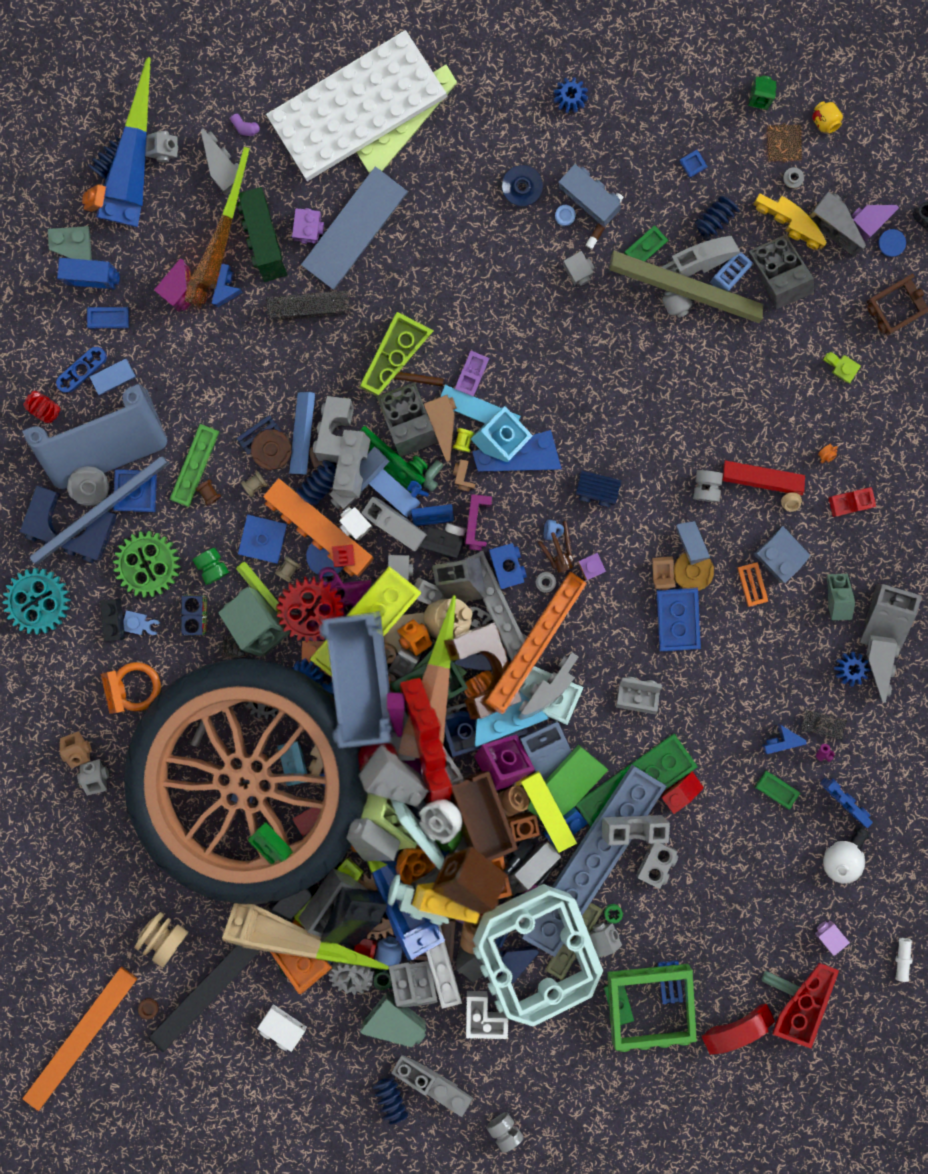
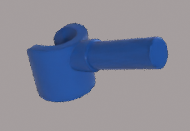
M411 481L407 487L408 491H412V497L417 495L429 496L428 492L421 490L422 486L416 481Z

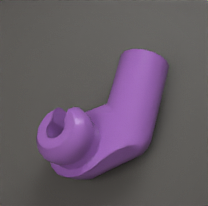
M238 113L230 117L232 124L240 135L254 136L260 130L256 122H243Z

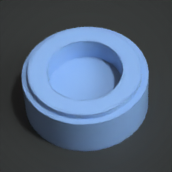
M561 205L555 213V219L561 226L571 225L576 216L575 210L569 205Z

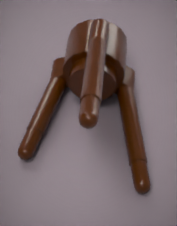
M563 521L567 554L562 553L554 532L551 533L558 553L555 556V560L542 541L538 542L551 562L553 569L557 568L558 573L573 568L572 562L574 559L571 552L567 521Z

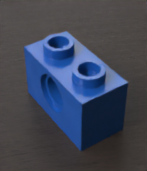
M513 543L489 550L500 589L524 583L523 578H526L527 575L524 566H520L518 558H521L518 546L514 547ZM505 560L513 561L514 569L507 572L503 569V562Z

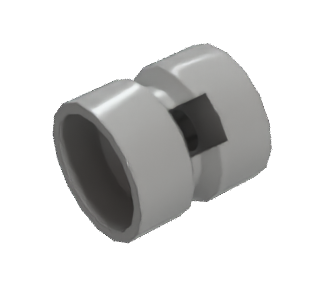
M697 470L695 482L698 486L694 489L693 499L720 502L721 490L718 487L722 485L723 473Z
M508 1112L500 1114L486 1126L492 1138H497L496 1144L503 1153L514 1149L524 1139L517 1126L513 1127L514 1121Z

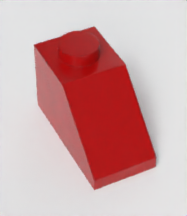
M691 771L665 790L660 797L670 811L675 814L689 804L704 787Z

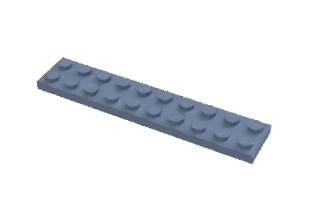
M634 765L630 766L552 886L569 893L576 900L581 916L628 846L608 845L602 838L603 817L648 816L667 787ZM558 909L535 919L533 930L530 933L520 935L522 939L554 957L564 944L560 938L564 924Z

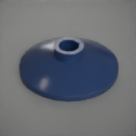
M526 165L511 168L505 174L502 181V191L505 198L516 206L533 204L538 200L543 189L540 174L534 168ZM520 184L526 186L524 191L519 190L518 186Z

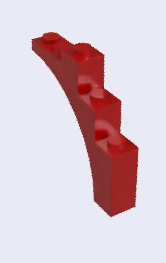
M420 678L401 682L400 689L404 695L421 763L422 777L429 791L424 797L426 805L436 800H447L450 802L452 784L445 769L447 756L440 740L441 724L435 709L431 707Z

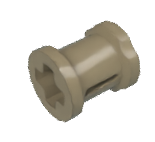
M258 471L246 482H241L250 497H253L254 493L262 487L268 486Z
M285 556V561L280 569L276 570L275 574L290 582L293 573L301 565Z

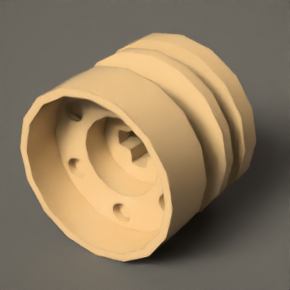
M159 912L142 930L134 948L139 951L145 943L147 947L143 955H147L153 949L156 952L152 961L163 968L177 950L176 948L179 944L182 943L188 931L178 924L170 931L168 926L171 919L168 918L162 925L160 921L164 914Z

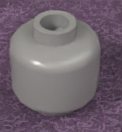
M667 290L664 292L665 295L662 301L669 315H677L679 318L689 313L688 309L692 306L691 299Z

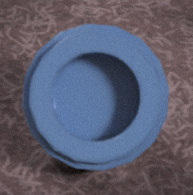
M547 520L544 526V539L553 541L552 532L555 533L556 538L560 537L564 532V527L561 524H556L555 520Z

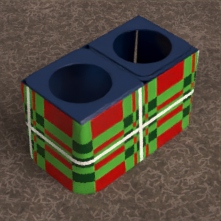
M183 595L181 635L204 636L207 632L206 596ZM189 598L198 600L199 609L196 612L191 613L186 610L185 602ZM188 619L198 621L199 629L195 633L186 631L185 622Z

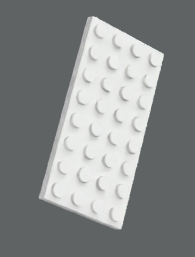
M405 30L266 115L306 181H309L447 98V93Z

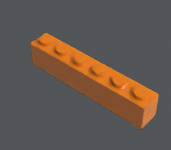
M279 478L263 496L267 500L266 506L272 511L278 509L282 513L280 517L289 525L292 522L298 526L296 531L304 537L309 535L313 539L312 544L320 551L323 548L329 552L327 556L332 561V546L353 544L355 566L343 568L351 577L354 574L359 577L374 560L372 555L312 505L304 501Z

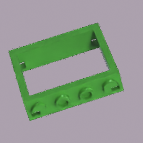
M688 964L607 972L611 1038L615 1050L627 1052L635 1048L647 1050L654 1046L666 1048L672 1044L689 1045L691 1042H697L693 970ZM685 979L688 1031L621 1038L618 986Z

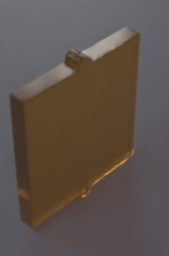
M786 123L782 125H768V162L783 161V163H786L787 161H802L801 125H786Z

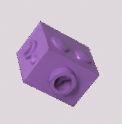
M309 208L295 209L292 234L294 241H300L302 244L318 243L319 234H323L324 222H321L322 215L320 211H313Z

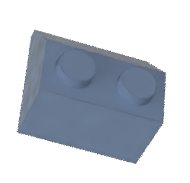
M783 526L753 553L780 583H786L811 556Z

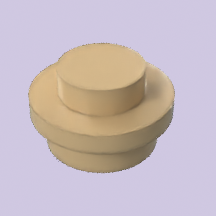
M788 493L781 499L782 507L789 512L798 510L802 503L801 496L797 493Z

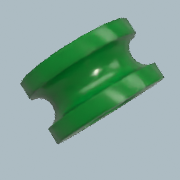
M416 455L413 456V461L408 462L420 475L423 474L422 470L428 468L427 464Z
M610 904L605 908L604 916L609 923L615 924L621 921L623 912L618 905ZM610 909L619 911L617 918L608 917Z

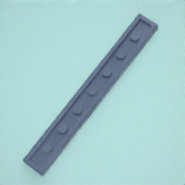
M159 457L30 556L34 564L42 562L170 463L166 458Z

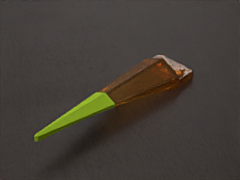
M244 147L236 177L221 219L200 263L189 280L184 301L193 307L201 308L202 304H205L207 299L206 289H216L250 148Z

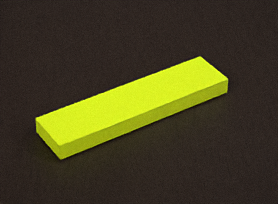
M537 771L522 779L521 783L557 851L560 853L577 844L540 772Z

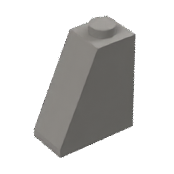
M368 818L355 819L350 825L347 835L348 841L365 861H394L400 845L399 840Z
M548 842L540 844L508 876L513 894L528 891L560 859L561 856L557 853L558 851L553 844Z

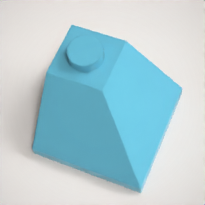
M504 406L472 436L471 440L484 454L508 462L533 435Z

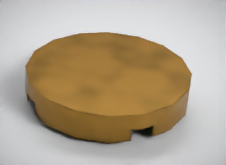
M684 553L674 564V578L681 588L697 587L698 591L707 587L713 579L714 566L710 559L691 565L686 553Z

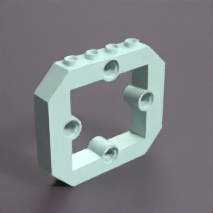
M544 884L497 906L493 911L484 913L473 938L475 944L473 948L474 954L478 960L481 959L483 965L480 968L484 977L489 978L490 983L487 985L491 994L496 995L497 1001H495V1005L499 1013L503 1012L508 1019L533 1027L592 998L603 972L576 900L569 893ZM558 909L564 924L560 938L571 951L575 952L582 971L558 983L552 978L543 979L538 985V993L519 1002L511 984L512 973L502 962L493 939L514 929L521 934L530 933L535 926V919ZM526 917L525 921L519 924L520 919ZM576 935V938L573 941H570L571 937ZM499 972H503L500 977H496ZM554 989L552 993L548 994L549 990Z

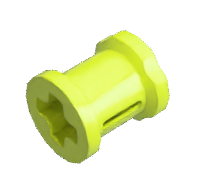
M458 428L457 440L452 448L470 453L469 446L471 438L475 433Z

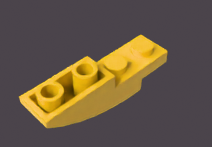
M762 194L757 196L753 203L756 206V210L762 214L769 213L775 216L774 219L779 223L785 224L787 222L788 226L785 231L789 233V237L794 240L802 239L807 242L806 245L814 250L822 249L827 242L815 222L792 201L783 196L777 202Z

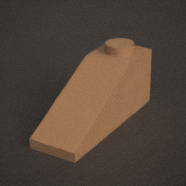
M448 394L424 403L446 462L451 459L455 419L454 409H457L453 397L449 398Z

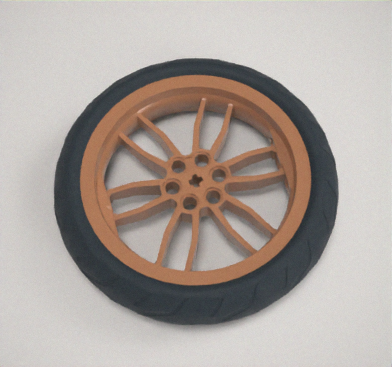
M231 659L207 664L181 676L171 683L152 701L140 719L132 735L126 756L124 790L128 815L138 839L152 860L161 870L191 891L216 901L237 904H262L282 900L320 881L338 865L351 847V843L347 839L349 828L355 819H361L368 795L359 776L362 771L359 769L358 755L362 745L338 747V742H334L333 730H337L338 725L335 698L320 684L305 674L277 663L255 659ZM240 702L260 703L279 710L278 715L263 733L253 755H249L246 752L242 730L232 709V705ZM221 711L226 713L233 732L236 752L231 753L221 740L211 721V715ZM287 714L300 724L299 728L285 746L269 759L263 754V750L270 734L282 717ZM202 718L210 741L225 763L224 767L201 759L172 755L176 742L190 723ZM305 730L319 751L325 777L303 773L273 774L270 769L271 765L291 748ZM234 758H239L242 761V767L234 765ZM254 761L262 763V770H257L254 767ZM169 762L194 766L214 774L213 781L195 783L168 779ZM222 774L229 776L230 782L228 784L222 781ZM243 779L249 780L250 783H249V784H247V783L243 784V783H242V780H243ZM262 780L270 782V789H265L262 786ZM303 781L324 784V800L319 801L294 796L279 790L278 783ZM168 787L185 790L217 789L221 793V798L201 815L188 832L174 811ZM230 793H234L238 797L237 803L230 800ZM250 796L258 799V805L251 804ZM267 797L292 805L319 808L321 811L309 833L302 840L289 844L283 826L268 803ZM223 805V807L229 810L228 815L218 835L210 846L205 848L193 836L207 817ZM243 809L245 810L251 836L259 829L256 812L260 810L274 831L292 849L293 853L285 861L279 862L280 860L270 864L260 853V857L253 860L241 861L220 856L213 851L229 830L238 810Z

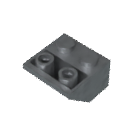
M480 557L432 565L435 584L447 599H452L454 595L456 599L461 601L486 598Z

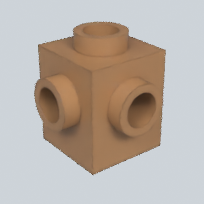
M79 731L60 738V756L64 762H67L70 768L90 761L91 745L89 741L84 740Z

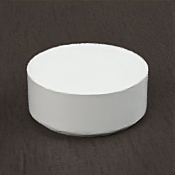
M447 523L445 528L447 532L459 536H464L466 528L452 523Z

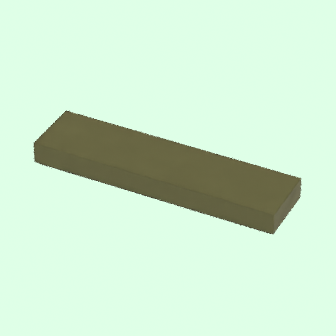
M592 902L582 915L588 933L591 932L603 911L602 908ZM576 935L571 937L570 941H573L576 938ZM563 944L557 955L551 957L544 970L563 980L576 958L575 952Z

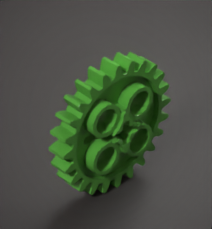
M148 531L145 537L143 532H139V538L132 534V541L124 539L126 546L119 545L118 547L122 552L115 553L119 560H115L113 563L118 564L119 567L115 568L114 571L120 572L116 579L124 580L121 584L122 587L129 585L127 592L135 589V596H138L140 592H142L143 597H147L148 592L151 597H155V591L163 594L162 588L164 587L169 590L168 583H176L172 577L179 576L175 569L181 568L180 565L176 564V561L181 558L174 557L178 550L170 549L174 543L169 542L166 544L167 537L164 536L159 539L160 533H156L152 537V532ZM154 545L157 550L154 556H149L147 552L148 547ZM139 548L142 549L145 560L151 561L149 568L156 578L155 581H153L149 569L143 568L145 561L139 553ZM132 554H136L138 557V562L135 565H131L129 562V557ZM160 563L164 564L166 568L162 575H159L156 571V567ZM141 572L147 575V580L143 584L138 581V575Z

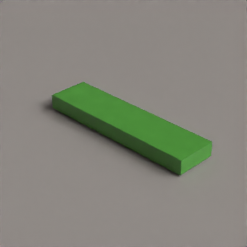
M202 424L199 425L170 500L190 507L196 492L195 489L198 487L219 431Z

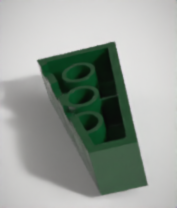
M262 187L239 193L240 201L237 202L239 213L244 214L245 219L241 220L244 231L249 233V238H246L249 250L254 252V256H251L254 268L259 269L264 282L288 276L282 261L283 257L279 244L276 241V232Z

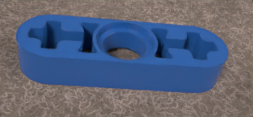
M100 347L90 348L57 378V388L64 393L74 391L106 362V352ZM94 352H101V360H94L93 362H91V364L94 365L93 368H91V366L84 361L86 358L89 361H91L94 358ZM81 364L87 367V372L83 376H79L76 372L77 367ZM70 372H72V374L79 379L77 382L75 379H72L69 382V388H62L64 384L62 380H69L70 378H72V376L69 375Z

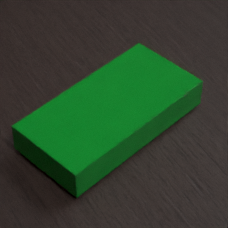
M766 770L755 788L789 810L800 795L799 791Z

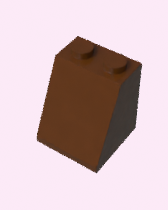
M471 846L446 855L431 890L470 910L483 914L493 911L497 907L499 896L505 888V881L508 875Z

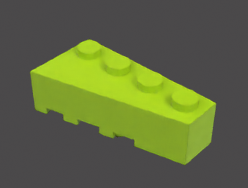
M396 312L359 388L378 396L431 335L433 330Z

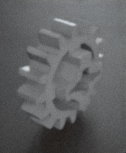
M333 962L328 976L332 986H338V991L344 990L345 994L352 992L353 995H356L357 991L361 994L364 993V990L369 991L373 983L374 973L370 971L371 967Z

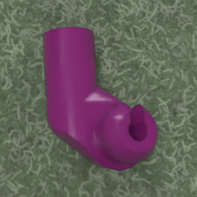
M822 744L816 752V758L819 761L825 759L831 762L835 753L830 751L831 749L828 744Z

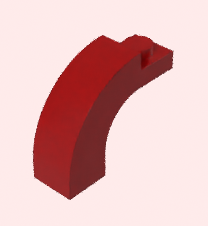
M767 1003L761 1004L742 1019L727 1025L714 1026L701 1037L710 1055L726 1053L748 1045L768 1033V1028L775 1023V1020Z

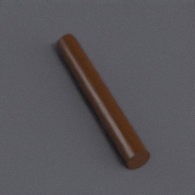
M398 372L393 378L436 386H443L444 378Z

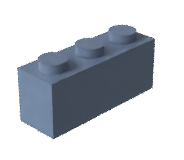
M574 164L558 182L559 188L603 227L621 210L619 197L614 193L609 194L605 190V186L597 179L594 181L590 177V173L582 166L579 168Z

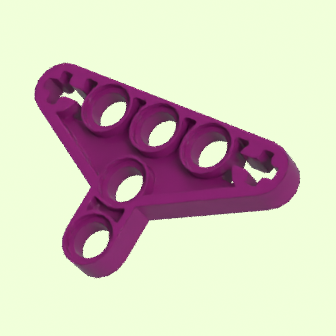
M324 567L319 572V580L326 572L334 574L333 580L330 581V590L333 588L344 590V596L338 601L343 602L344 607L340 608L343 611L348 605L355 606L371 588V580L343 583L337 572L331 567ZM323 604L319 608L326 611L330 606ZM310 620L307 624L313 627L318 623L315 620Z

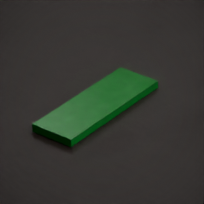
M674 733L588 793L577 803L576 807L590 827L631 765L636 766L667 786L665 790L698 767Z

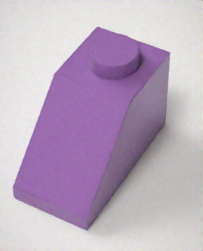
M867 205L863 210L858 208L851 217L861 237L868 240L899 207L897 205Z

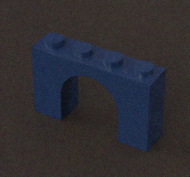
M36 486L20 532L25 534V538L32 541H37V538L45 541V545L58 535L52 524V515L60 493ZM107 511L87 526L82 535L75 539H70L61 546L64 548L63 552L75 556V553L83 555L82 559L92 563L95 560L101 561L117 514Z

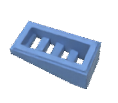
M740 253L729 259L712 278L710 283L714 287L729 292L753 265V262ZM737 257L739 258L738 260L745 266L744 268L740 267L735 262V259ZM732 265L740 273L737 274L729 266ZM726 271L734 279L731 280L730 278H728L724 274V272Z

